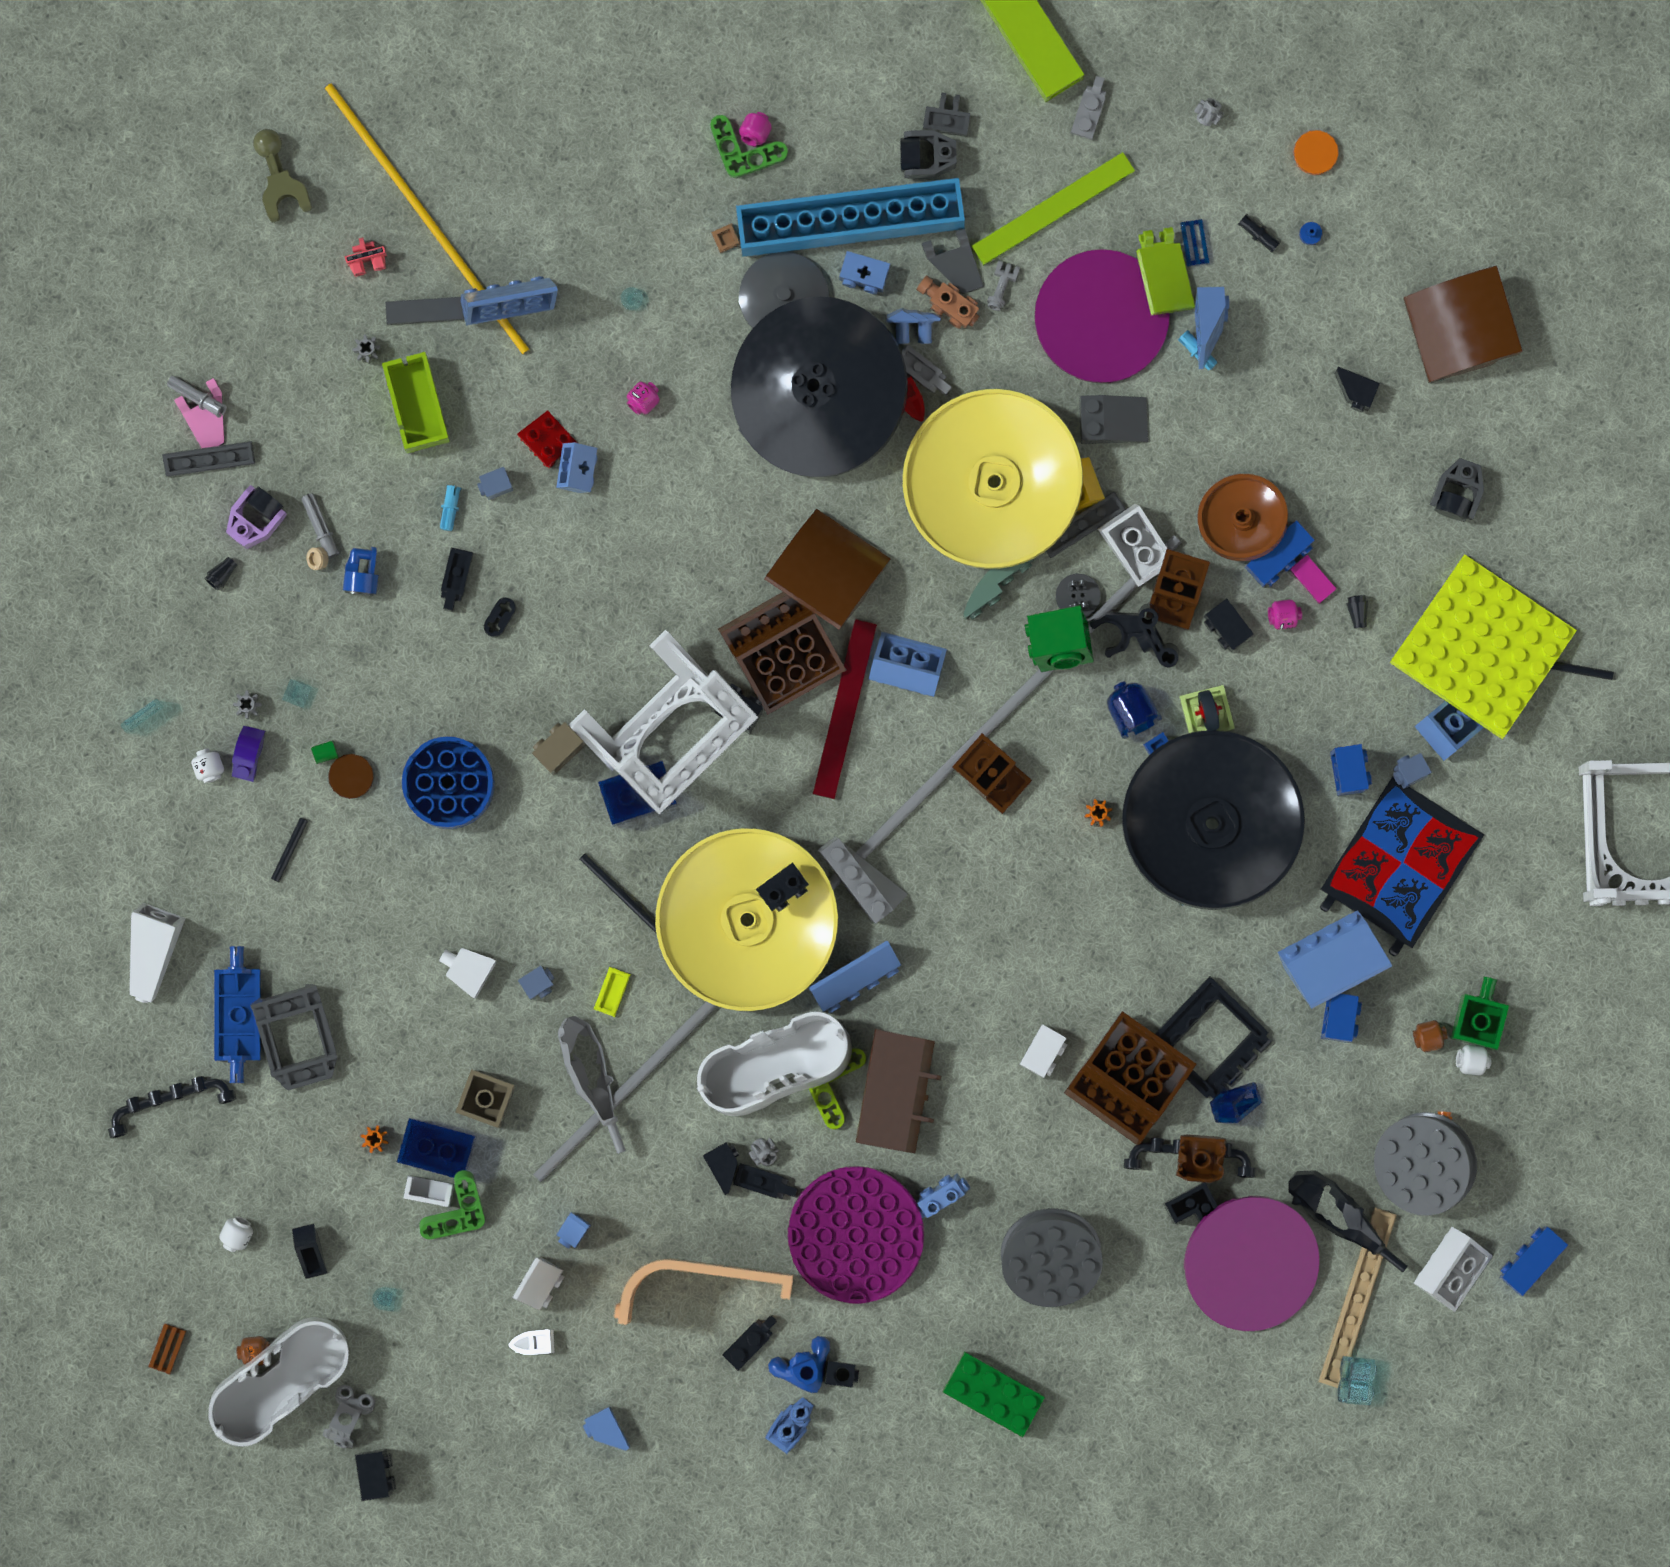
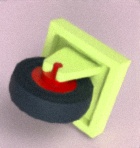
M1224 685L1179 696L1188 733L1207 730L1230 731L1235 729Z

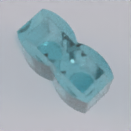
M1351 1356L1342 1357L1340 1364L1341 1379L1337 1392L1338 1402L1360 1405L1371 1404L1374 1397L1373 1380L1377 1373L1375 1359Z

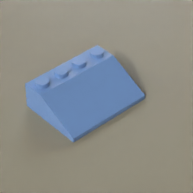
M543 276L532 278L529 282L522 283V281L517 280L510 282L507 286L500 287V285L495 284L480 291L476 288L468 289L461 294V305L466 326L553 310L558 292L557 286L550 278L544 279Z
M1358 910L1278 952L1286 973L1311 1009L1392 967L1391 962Z

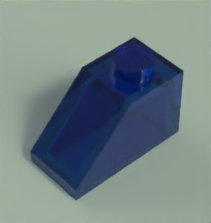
M1252 1082L1221 1092L1210 1102V1106L1216 1123H1239L1258 1107L1262 1101L1256 1082Z

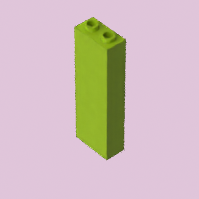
M980 0L1045 102H1048L1084 79L1083 71L1037 0Z

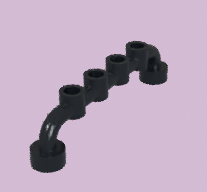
M199 1076L191 1079L192 1085L183 1087L182 1083H177L169 1086L170 1092L164 1094L161 1093V1090L147 1093L148 1099L140 1101L139 1097L129 1098L126 1100L127 1105L117 1109L112 1116V1127L108 1129L110 1139L128 1134L126 1125L120 1124V1120L124 1115L140 1112L143 1109L159 1106L165 1102L178 1100L187 1095L200 1093L213 1087L218 1088L221 1092L217 1095L219 1104H226L237 1099L235 1091L229 1090L227 1084L220 1079L205 1080L204 1076Z
M1150 1138V1143L1145 1142L1135 1145L1130 1151L1129 1159H1124V1169L1142 1170V1160L1138 1159V1155L1141 1152L1179 1154L1180 1140L1175 1139L1173 1144H1164V1139ZM1226 1143L1224 1158H1238L1242 1162V1167H1238L1237 1177L1255 1178L1256 1168L1251 1167V1159L1248 1154L1239 1149H1232V1144Z

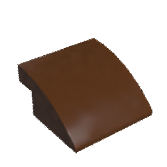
M1497 265L1433 285L1403 298L1428 383L1492 366L1498 360L1516 356L1522 352Z
M816 509L793 537L764 579L840 630L863 602L891 558Z
M784 592L718 628L757 699L762 702L761 705L767 715L846 671L815 613Z
M1122 1011L1069 1084L1064 1094L1137 1145L1143 1141L1154 1123L1162 1116L1197 1064Z

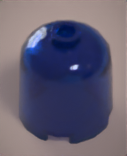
M1123 681L1113 687L1114 691L1107 699V707L1122 739H1127L1129 737L1128 734L1133 731L1135 735L1140 734L1153 727L1155 719L1158 721L1162 719L1146 688L1140 683L1127 684L1126 681Z

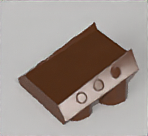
M1190 1134L1181 1135L1176 1176L1186 1181L1208 1183L1222 1179L1224 1174L1223 1163L1226 1151V1138Z

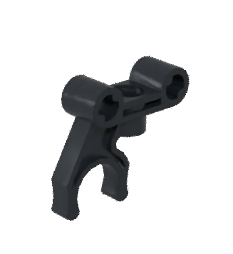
M1144 604L1139 609V613L1106 612L1090 622L1092 629H1096L1104 623H1112L1121 631L1122 637L1120 642L1113 647L1105 649V656L1107 658L1125 651L1130 643V638L1134 636L1137 638L1144 653L1153 649L1162 666L1170 668L1178 662L1179 650L1177 646L1173 643L1164 644L1155 626L1158 622L1159 611L1153 604ZM1145 612L1153 613L1152 619H1145ZM1168 651L1169 654L1173 653L1175 656L1169 659L1168 656L1164 657L1163 653Z

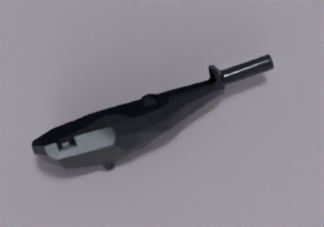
M1316 1170L1296 1171L1290 1178L1288 1192L1293 1196L1292 1204L1294 1206L1301 1204L1315 1222L1336 1236L1369 1250L1373 1255L1380 1254L1402 1273L1406 1270L1408 1265L1385 1247L1384 1242L1366 1218L1364 1209L1352 1197L1341 1190L1336 1182L1328 1179ZM1327 1184L1331 1187L1329 1193L1335 1198L1336 1207L1343 1213L1348 1227L1346 1230L1338 1228L1330 1219L1326 1220L1322 1214L1316 1213L1324 1191L1323 1188Z

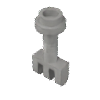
M998 261L994 275L1000 277L994 296L988 297L987 302L990 309L1000 311L1004 307L1005 301L1002 298L1009 280L1012 282L1016 281L1020 270L1019 266H1016L1013 273H1010L1012 264L1007 263L1004 271L1001 270L1003 261Z

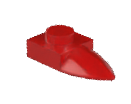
M911 376L907 378L908 391L904 410L912 418L922 422L925 415L924 401Z

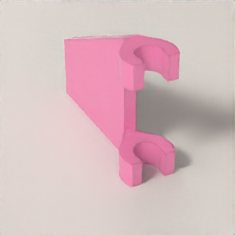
M215 379L207 381L206 384L213 394L212 398L222 403V392ZM183 396L174 400L201 448L219 446L224 443L223 415L218 418L208 410L200 409L199 405L190 409Z

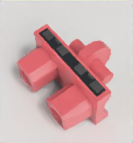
M363 237L359 238L360 245L352 247L353 253L356 254L345 256L348 267L350 266L355 277L366 274L363 263L372 261L374 271L386 269L385 257H387L384 246L375 248L374 241L365 243Z

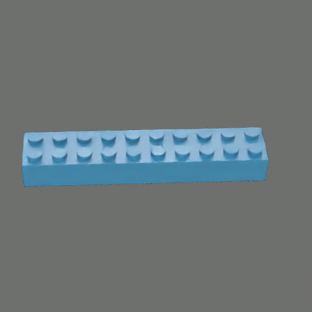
M959 178L736 206L742 257L965 229Z

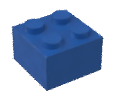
M1362 744L1334 748L1330 755L1337 796L1367 791L1372 781L1370 771L1366 772L1365 763L1368 762L1366 749H1362Z
M1339 994L1326 1001L1321 1039L1349 1043L1354 1038H1357L1359 1025L1355 1024L1356 1016H1360L1362 1002H1358L1359 996Z

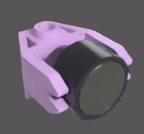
M250 485L231 507L226 533L244 548L249 549L270 538L287 515L283 511L284 506L259 486L255 489ZM247 503L270 520L266 527L257 528L243 517V507ZM242 529H246L244 534H240Z

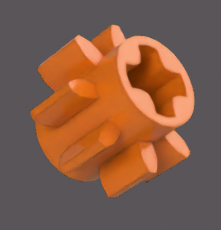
M1094 799L1093 807L1086 805V809L1090 810V812L1084 818L1090 817L1092 819L1091 826L1095 822H1099V826L1103 827L1104 819L1107 821L1111 820L1107 813L1111 812L1112 808L1106 809L1105 800L1102 804H1098L1097 800ZM1095 807L1104 811L1101 819L1093 816L1092 813L1095 811Z
M378 1125L375 1131L367 1127V1135H361L362 1138H365V1143L362 1144V1147L369 1146L370 1153L374 1152V1148H378L382 1152V1144H389L388 1141L384 1140V1136L388 1132H379L380 1126ZM375 1133H377V1137L380 1138V1142L375 1143V1145L373 1146L372 1141L369 1140V1137L374 1136Z

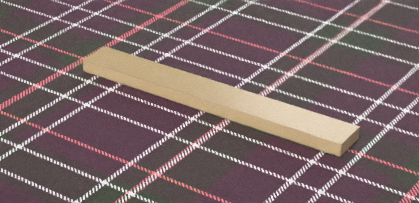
M1374 1208L1370 1224L1384 1242L1385 1247H1387L1397 1215ZM1363 1247L1361 1248L1318 1381L1341 1389L1383 1259L1380 1254L1373 1255Z

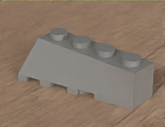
M837 837L832 838L817 850L869 919L875 924L893 911L908 895Z

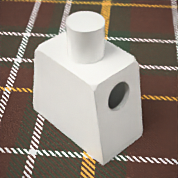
M461 948L457 955L445 950L439 960L450 967L446 976L475 999L497 963L494 959Z

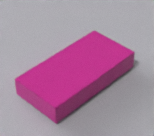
M1308 555L1290 569L1292 574L1318 604L1336 590L1335 586Z

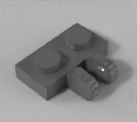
M941 92L939 108L926 106L923 130H934L939 133L967 137L970 113L958 111L960 95L955 94L953 110L944 109L947 100L946 93Z

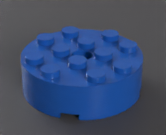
M438 737L423 743L409 757L403 770L402 790L408 806L421 820L437 828L456 829L473 823L487 810L494 794V774L489 761L475 745L461 738ZM445 777H452L454 779V784L449 789L442 786V781Z

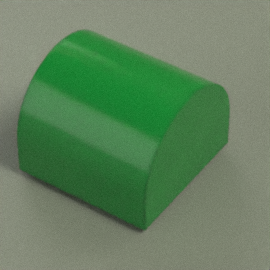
M333 740L311 748L316 764L339 758Z

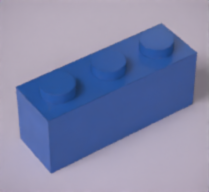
M1296 520L1287 528L1281 542L1271 552L1251 560L1245 566V569L1262 587L1266 584L1271 587L1280 578L1277 574L1283 569L1286 572L1296 564L1294 560L1300 554L1304 557L1313 549L1311 544L1314 542V539Z
M1547 1226L1543 1229L1538 1227L1530 1236L1533 1240L1529 1245L1523 1244L1515 1253L1518 1257L1512 1263L1508 1261L1500 1270L1503 1273L1500 1278L1520 1296H1523L1568 1246Z

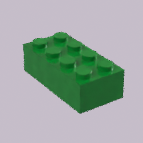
M965 1351L942 1390L944 1394L1022 1438L1045 1399L1043 1395Z

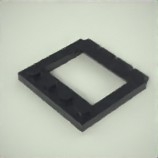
M1209 976L1157 1030L1155 1035L1174 1047L1217 1000L1251 1031L1205 1081L1194 1070L1186 1079L1206 1099L1211 1096L1217 1101L1227 1090L1221 1083L1224 1081L1231 1086L1242 1074L1237 1066L1240 1065L1246 1070L1258 1058L1252 1050L1255 1048L1262 1053L1272 1041L1266 1036L1269 1032Z

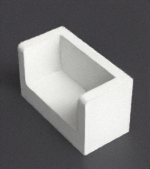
M408 1176L404 1198L450 1207L455 1185Z

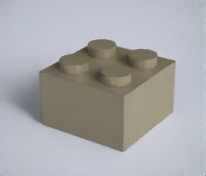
M565 722L562 725L557 723L549 731L551 735L546 740L542 738L533 746L535 751L532 754L553 776L586 746L584 741Z
M471 1069L455 1113L500 1128L516 1085Z

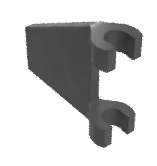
M965 229L955 232L960 245L959 248L935 255L931 240L923 242L922 247L926 258L962 294L984 287Z

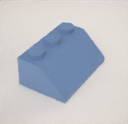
M881 632L869 680L934 697L947 649Z

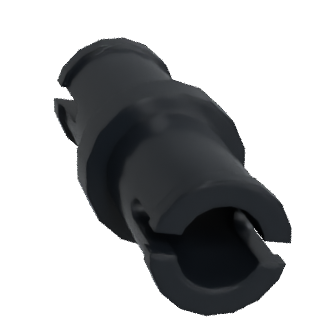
M1247 213L1237 224L1253 236L1252 239L1254 241H1259L1271 253L1281 243V241L1265 230L1267 227L1259 225Z

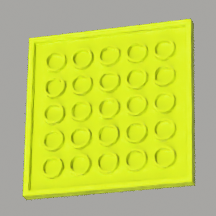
M1464 554L1390 663L1503 739L1577 630Z

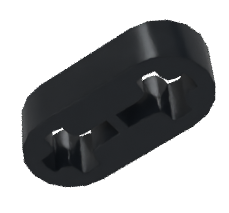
M505 597L496 602L484 623V631L489 637L497 638L506 629L516 611V605L513 600ZM509 602V607L512 609L511 612L506 611L502 617L499 616L502 612L500 605H505ZM497 618H499L498 627L500 630L490 633L488 624H494Z

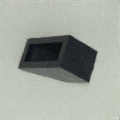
M1338 366L1335 376L1346 402L1351 404L1350 408L1355 411H1368L1380 383Z
M727 1142L703 1155L724 1195L730 1193L738 1164L736 1157L739 1156L734 1145L731 1144L729 1146Z
M315 1224L292 1229L294 1249L305 1279L328 1274Z

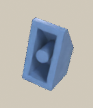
M571 1212L556 1234L560 1237L558 1242L568 1249L571 1246L576 1248L592 1225L574 1212Z
M610 1406L584 1420L586 1424L583 1425V1428L589 1438L593 1436L595 1441L622 1450L630 1448Z

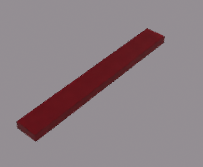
M857 619L854 621L844 663L846 671L842 672L813 795L835 800L877 624Z

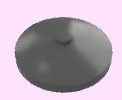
M792 252L771 253L757 260L745 273L739 289L740 309L743 317L752 329L767 314L786 303L808 297H829L828 286L820 269L811 260Z

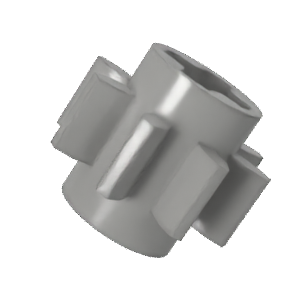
M1208 98L1206 101L1202 99L1194 112L1198 113L1197 120L1205 126H1211L1212 123L1217 125L1224 112L1220 111L1222 108L1221 104L1212 98Z
M365 334L363 340H355L357 348L352 349V351L360 353L357 357L358 361L365 358L367 363L370 364L371 358L378 359L376 351L381 350V347L379 345L374 346L377 340L375 337L369 340ZM370 345L371 352H364L362 347Z
M246 690L244 696L237 694V698H239L238 703H233V706L239 708L236 714L239 716L245 713L246 719H249V714L252 713L258 716L255 710L257 707H262V704L255 701L258 699V695L255 694L250 697L248 690ZM252 700L250 703L251 709L244 708L243 701L249 702Z
M759 1138L752 1143V1151L749 1152V1155L757 1166L760 1164L768 1166L776 1160L777 1156L775 1153L779 1149L771 1138L767 1139V1141L764 1138Z

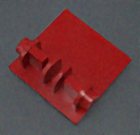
M548 410L517 433L520 441L524 442L530 448V452H533L534 456H537L542 461L543 466L551 468L556 463L555 461L561 457L564 443H578Z

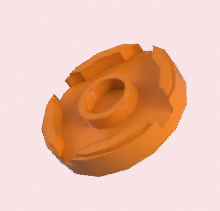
M1320 130L1308 131L1296 141L1293 151L1294 160L1298 168L1305 173L1320 175L1330 171L1335 165L1338 157V146L1334 138L1328 133Z

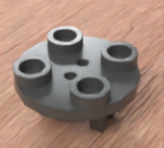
M1075 573L1068 575L1059 583L1055 598L1060 609L1081 606L1085 616H1089L1100 603L1101 593L1093 578L1085 574Z

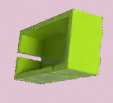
M426 352L407 356V366H404L402 358L382 363L406 453L449 443L448 431Z

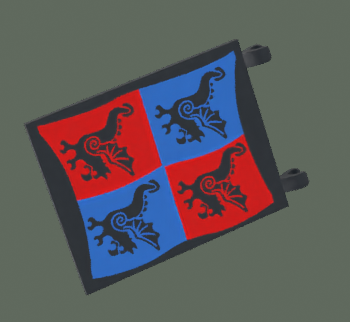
M1392 776L1320 890L1326 893L1327 896L1320 905V909L1324 912L1329 911L1334 901L1337 900L1354 912L1358 910L1363 918L1396 938L1389 949V954L1397 956L1404 944L1411 949L1414 947L1484 834L1411 787L1403 789L1402 785H1398Z

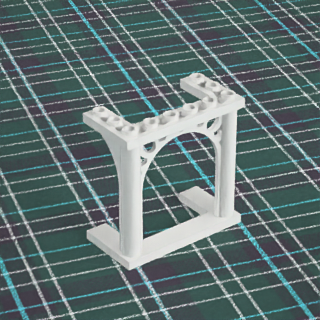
M666 630L649 646L676 675L612 738L585 709L568 725L611 771L615 769L658 814L669 806L758 718L716 671L713 670L707 675ZM694 701L706 702L720 713L723 718L658 780L639 760L644 740L677 707Z
M1612 760L1588 761L1579 766V776H1583L1587 892L1583 893L1584 902H1589L1590 906H1603L1611 903V901L1612 906L1626 905V901H1635V905H1649L1650 900H1657L1658 905L1670 904V877L1653 881L1638 879L1624 872L1612 859L1606 843L1603 776L1670 774V763L1612 764ZM1605 864L1612 866V871L1604 875V871H1607ZM1615 874L1621 875V885L1618 888H1610L1608 884L1609 879ZM1627 882H1633L1635 884L1634 889H1632V887H1628L1625 891H1622L1625 888ZM1651 883L1655 884L1654 890L1649 887Z

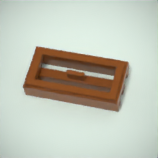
M164 1324L148 1367L170 1375L186 1331ZM167 1330H171L161 1360L159 1362V1365L155 1364V1362L157 1360ZM179 1333L180 1335L178 1337L170 1362L168 1364V1367L165 1368L163 1366L168 1356L173 1339L175 1337V1334Z

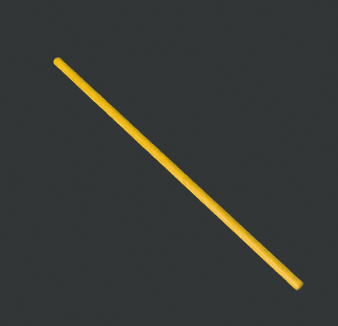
M333 84L327 85L325 90L473 289L476 288L478 291L485 290ZM507 318L497 320L522 355L530 350Z

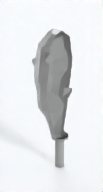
M576 1016L565 1018L558 1030V1037L566 1071L572 1079L577 1094L592 1107L601 1123L608 1127L617 1154L622 1153L626 1150L616 1125L618 1117L614 1116L612 1094L609 1086L613 1082V1077L607 1075L601 1044L594 1035L589 1023ZM578 1033L584 1037L590 1035L599 1047L596 1063L601 1064V1075L597 1080V1087L589 1090L587 1087L590 1083L581 1060L573 1054L575 1060L570 1061V1053L573 1050Z

